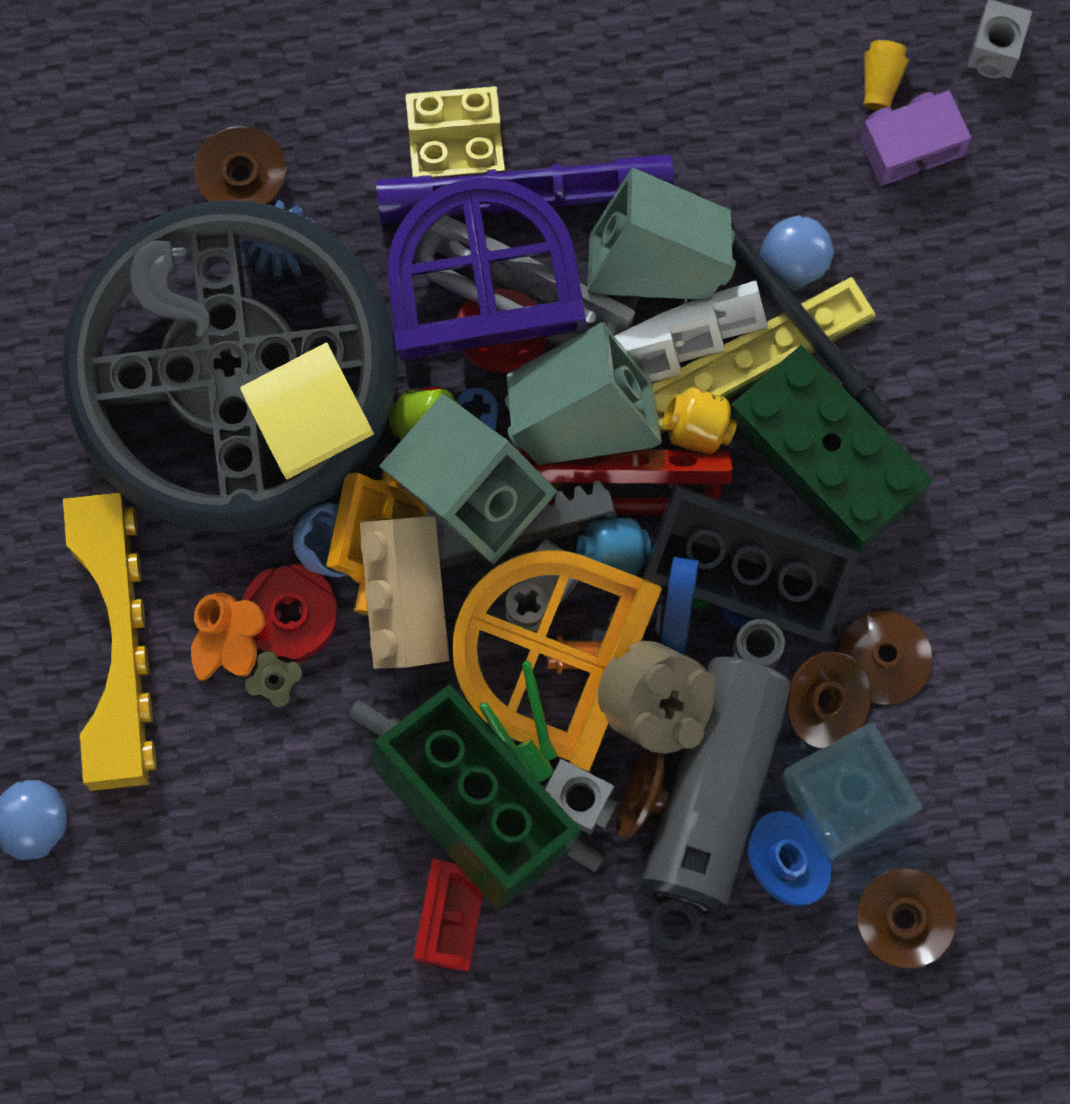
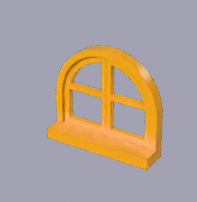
M562 550L532 551L500 563L485 574L472 588L459 611L455 624L453 661L458 682L466 699L486 722L487 720L480 710V704L483 702L488 703L510 738L522 743L532 739L536 747L540 745L534 719L516 712L526 688L523 668L509 704L506 706L491 691L482 675L477 654L479 630L530 649L526 661L532 664V668H534L538 655L541 653L589 672V677L567 732L547 725L550 741L558 757L569 760L570 764L589 772L609 723L605 713L601 712L598 704V688L601 676L606 666L614 657L620 659L631 650L627 648L628 646L642 640L662 588L655 583L589 557ZM559 575L537 633L487 614L493 602L504 591L520 581L536 576ZM569 577L620 596L597 656L546 637Z

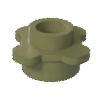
M264 651L257 657L258 663L253 670V675L246 679L245 688L252 696L260 694L270 699L275 707L285 706L290 700L289 691L294 682L299 681L302 677V670L297 663H287L283 659L277 658L274 652ZM271 675L278 676V681L276 683H271L269 681V677Z

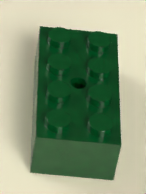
M802 345L798 346L731 404V418L737 420L736 431L843 544L854 547L860 553L921 500L933 481ZM823 445L831 446L836 451H828Z
M450 684L374 741L368 765L498 911L572 851L582 831Z

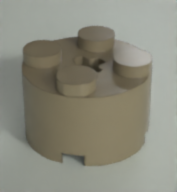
M653 641L636 642L627 647L631 650L620 659L614 657L606 666L598 688V704L601 712L605 713L610 727L646 749L657 753H671L683 748L691 749L697 746L702 741L704 728L709 721L713 709L714 692L716 689L714 676L707 672L697 661Z

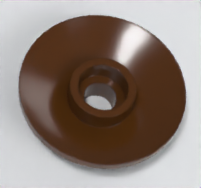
M230 127L215 133L201 146L194 162V178L199 192L207 202L235 200L268 205L277 197L284 185L286 162L277 142L265 132L252 127ZM239 171H247L250 174V177L245 181L238 182L233 179L234 175Z
M876 611L862 615L845 629L838 642L836 652L852 657L866 672L871 688L872 704L889 706L903 703L914 697L924 687L932 669L930 643L921 628L911 619L901 614L889 611ZM881 647L891 648L895 653V660L891 662L881 660L878 655V649Z
M838 652L820 653L803 663L790 682L791 686L786 704L789 724L796 736L810 746L821 749L839 747L850 741L859 732L868 716L871 704V688L867 674L855 659ZM821 692H822V694H823L822 700H821L820 703L818 704V699H819V696H820V694H821Z
M645 749L637 760L628 778L626 792L618 809L616 831L619 837L624 839L631 838L644 825L652 812L661 814L665 809L670 795V787L663 784V753Z
M899 868L879 875L865 888L857 906L856 921L858 932L864 945L877 959L890 966L911 969L930 964L947 950L956 931L957 916L949 892L936 878L917 869ZM905 911L911 915L913 923L909 929H901L897 926L895 916L898 912Z

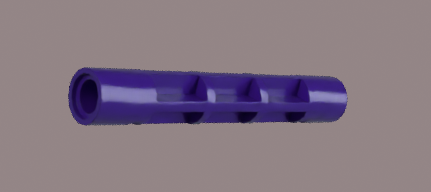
M670 154L618 158L615 159V163L570 167L551 164V168L501 173H496V169L487 170V174L432 178L431 175L376 179L380 226L401 224L409 211L428 194L444 185L469 178H497L517 183L538 194L551 207H554L555 211L564 210V206L606 203L612 200L632 167L675 186L672 158ZM480 204L481 213H490L491 216H499L500 212L513 211L497 205ZM463 207L447 214V216L465 215Z

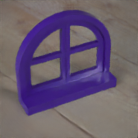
M479 177L455 181L438 188L420 200L399 225L389 251L387 275L395 325V345L401 361L587 330L576 257L569 232L560 216L550 204L530 189L517 183L497 178ZM480 204L497 205L519 213L539 230L546 242L487 252ZM463 207L471 255L413 264L416 250L431 226L450 212ZM550 253L559 301L497 312L489 263ZM473 266L480 315L419 325L412 276Z

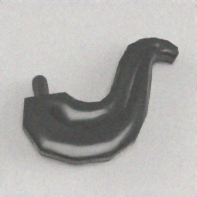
M152 240L136 251L130 270L133 295L145 311L158 317L194 322L197 325L195 335L199 339H204L211 325L210 315L205 306L193 299L172 293L168 287L169 276L175 268L173 258L185 256L186 249L184 247L172 248L170 241Z

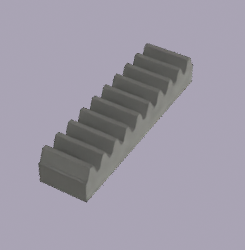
M598 480L594 481L592 494L588 496L581 486L575 487L573 500H568L562 491H558L556 493L555 505L550 506L547 503L505 553L540 544L545 539L551 541L584 532L593 519L617 518L609 490H605ZM444 524L443 535L437 536L441 570L485 559Z

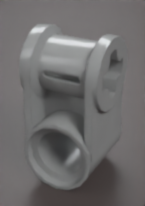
M545 539L536 551L562 549L548 539ZM559 575L536 576L513 585L506 596L507 621L537 632ZM569 577L559 605L569 596L579 580ZM530 600L536 602V614L532 611H527L524 616L519 614L518 602L523 605H527Z

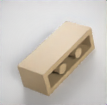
M436 516L360 523L373 669L405 668L449 661Z

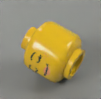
M695 387L686 389L681 395L674 394L667 406L663 419V429L668 431L669 440L674 446L702 454L715 453L721 444L728 446L737 426V420L731 418V406L726 398Z

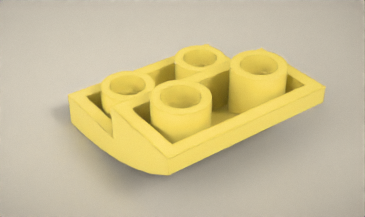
M496 87L406 94L413 176L431 175L432 178L487 174V170L496 169V173L505 172Z
M327 342L240 387L286 479L374 435Z

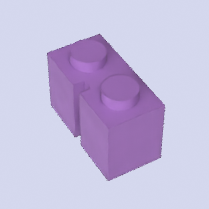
M948 90L935 96L932 92L924 93L910 101L907 106L893 111L892 108H883L872 113L864 122L859 140L880 186L918 173L919 168L916 164L918 160L922 159L927 170L964 156L970 143L971 135Z

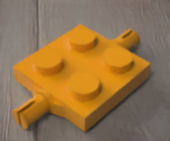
M384 470L381 480H374L360 473H350L344 478L326 564L329 568L351 576L359 584L353 611L362 615H368L361 550L360 523L425 517L427 509L399 486Z

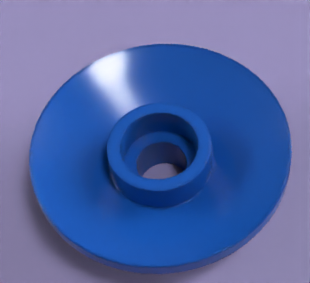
M785 811L770 812L754 823L748 836V857L752 870L763 888L777 900L791 906H807L818 901L829 887L831 863L825 844L815 829L799 816Z

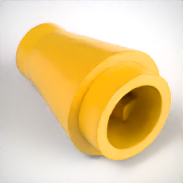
M876 40L871 42L870 50L864 53L865 99L863 106L865 108L876 111L883 108H891L893 97L909 63V59L906 57L907 48L902 44L887 40Z

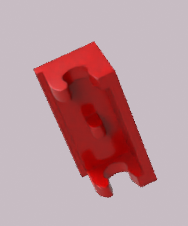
M432 859L414 960L415 963L469 972L483 893L456 863Z

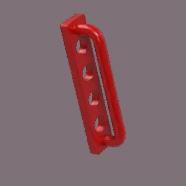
M634 450L545 465H538L526 451L520 452L549 483H594V481L599 480L600 483L704 484L703 494L720 499L723 484H730L732 482V464L730 452L727 450H717L713 454H702L690 450ZM553 497L548 502L550 506L555 505L556 497ZM566 497L568 500L574 499V497ZM611 497L617 516H662L668 498Z

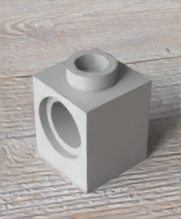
M988 0L978 26L967 66L977 69L980 74L986 77L999 78L1003 76L1011 78L1019 60L1032 11ZM989 40H1000L1003 43H1005L1007 47H997L993 45Z
M562 759L545 789L582 831L590 835L596 825L605 829L618 803L610 798L614 790L613 785ZM575 788H586L594 795L595 802L589 810L577 812L568 806L566 802L567 795Z

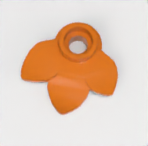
M219 592L203 597L197 604L194 612V622L199 629L191 645V659L195 675L199 681H206L223 665L225 669L235 675L248 676L257 659V646L253 636L262 631L266 625L263 612L254 602L249 600L236 601L233 596Z

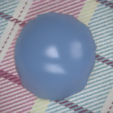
M798 215L784 219L771 228L762 243L759 255L788 289L801 290L807 284L822 278L825 271L831 265L834 249L830 234L818 221Z
M324 502L311 507L301 514L293 531V548L299 561L307 570L328 577L340 578L347 574L326 566L339 505L332 502Z
M40 780L17 782L0 796V847L4 853L19 860L38 859L47 856L52 847L65 834L67 804L56 788Z

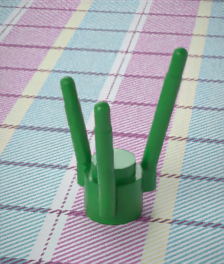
M525 661L522 664L540 745L536 747L533 740L530 739L515 746L489 704L486 702L481 703L480 710L495 735L540 783L553 775L554 770L549 761L558 755L549 738L532 664L529 661Z

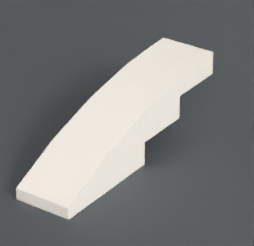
M753 281L716 292L710 300L696 299L665 311L615 335V337L653 382L681 375L680 362L725 351L723 343L725 338L768 328L757 282Z

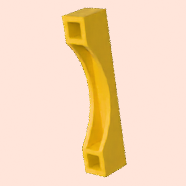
M121 492L63 499L66 545L72 555L91 573L97 582L108 609L112 632L111 665L106 687L93 716L80 733L83 783L91 791L149 784L148 771L156 770V751L154 742L146 741L145 723L153 721V711L150 694H142L141 675L149 674V661L146 646L138 645L137 628H145V612L142 599L135 600L134 582L141 581L142 579L140 557L138 553H131L130 536L138 535L135 507H128Z

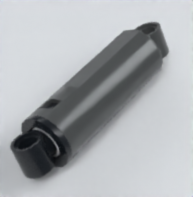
M755 619L747 622L741 627L735 639L732 657H716L709 661L706 667V671L711 673L716 681L712 713L704 728L702 741L694 748L681 749L670 785L669 799L662 812L639 887L641 894L658 902L657 908L649 922L648 934L654 947L666 955H679L685 953L693 946L701 932V916L724 918L727 912L786 712V704L791 686L788 678L775 671L784 651L785 639L780 628L769 620ZM752 639H761L768 644L771 654L763 658L755 657L748 652L746 642ZM670 915L681 917L688 927L687 936L679 940H672L666 937L661 929V920Z

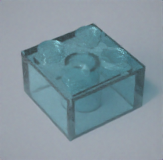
M873 721L789 766L781 777L829 863L838 860L909 821L923 809Z

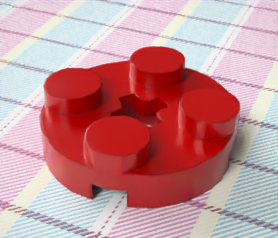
M289 564L290 567H280L278 569L273 567L256 576L247 587L242 600L254 602L260 607L264 615L265 627L257 635L253 636L257 650L261 653L272 651L279 659L299 663L317 654L329 643L337 627L338 605L330 584L321 574L311 572L303 565ZM294 602L301 605L298 610L301 615L300 620L297 622L290 621L288 624L281 623L282 615L278 611L279 606L284 604L290 607Z

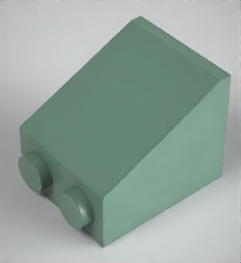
M632 167L589 234L587 291L596 295L710 300L720 284L724 286L729 282L735 270L736 261L732 259V244L735 232L731 230V210Z
M603 322L507 374L508 395L505 397V402L511 419V426L508 427L509 437L518 451H526L538 465L654 448L662 443L652 381Z
M442 394L379 466L408 494L493 565L558 492L508 440L445 394Z

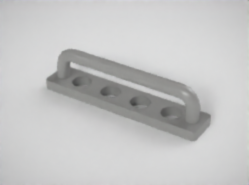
M447 215L439 219L422 238L415 254L416 264L435 261L433 257L436 251L449 258L471 255L470 249L460 243L463 242L470 247L466 225ZM485 235L487 252L510 248ZM530 257L489 263L492 280L511 290L527 295L539 304L559 301L554 269ZM500 262L506 264V265L509 266L512 270L507 269V268L504 267ZM452 270L422 274L429 280L479 305L476 283ZM541 283L546 284V285L549 286L553 291H551V290L545 288ZM580 283L583 304L593 309V311H590L584 307L588 329L603 322L615 336L631 328L635 315L633 309L605 295H596L588 292L587 286ZM494 292L497 312L523 307ZM568 333L544 338L559 346L578 334Z

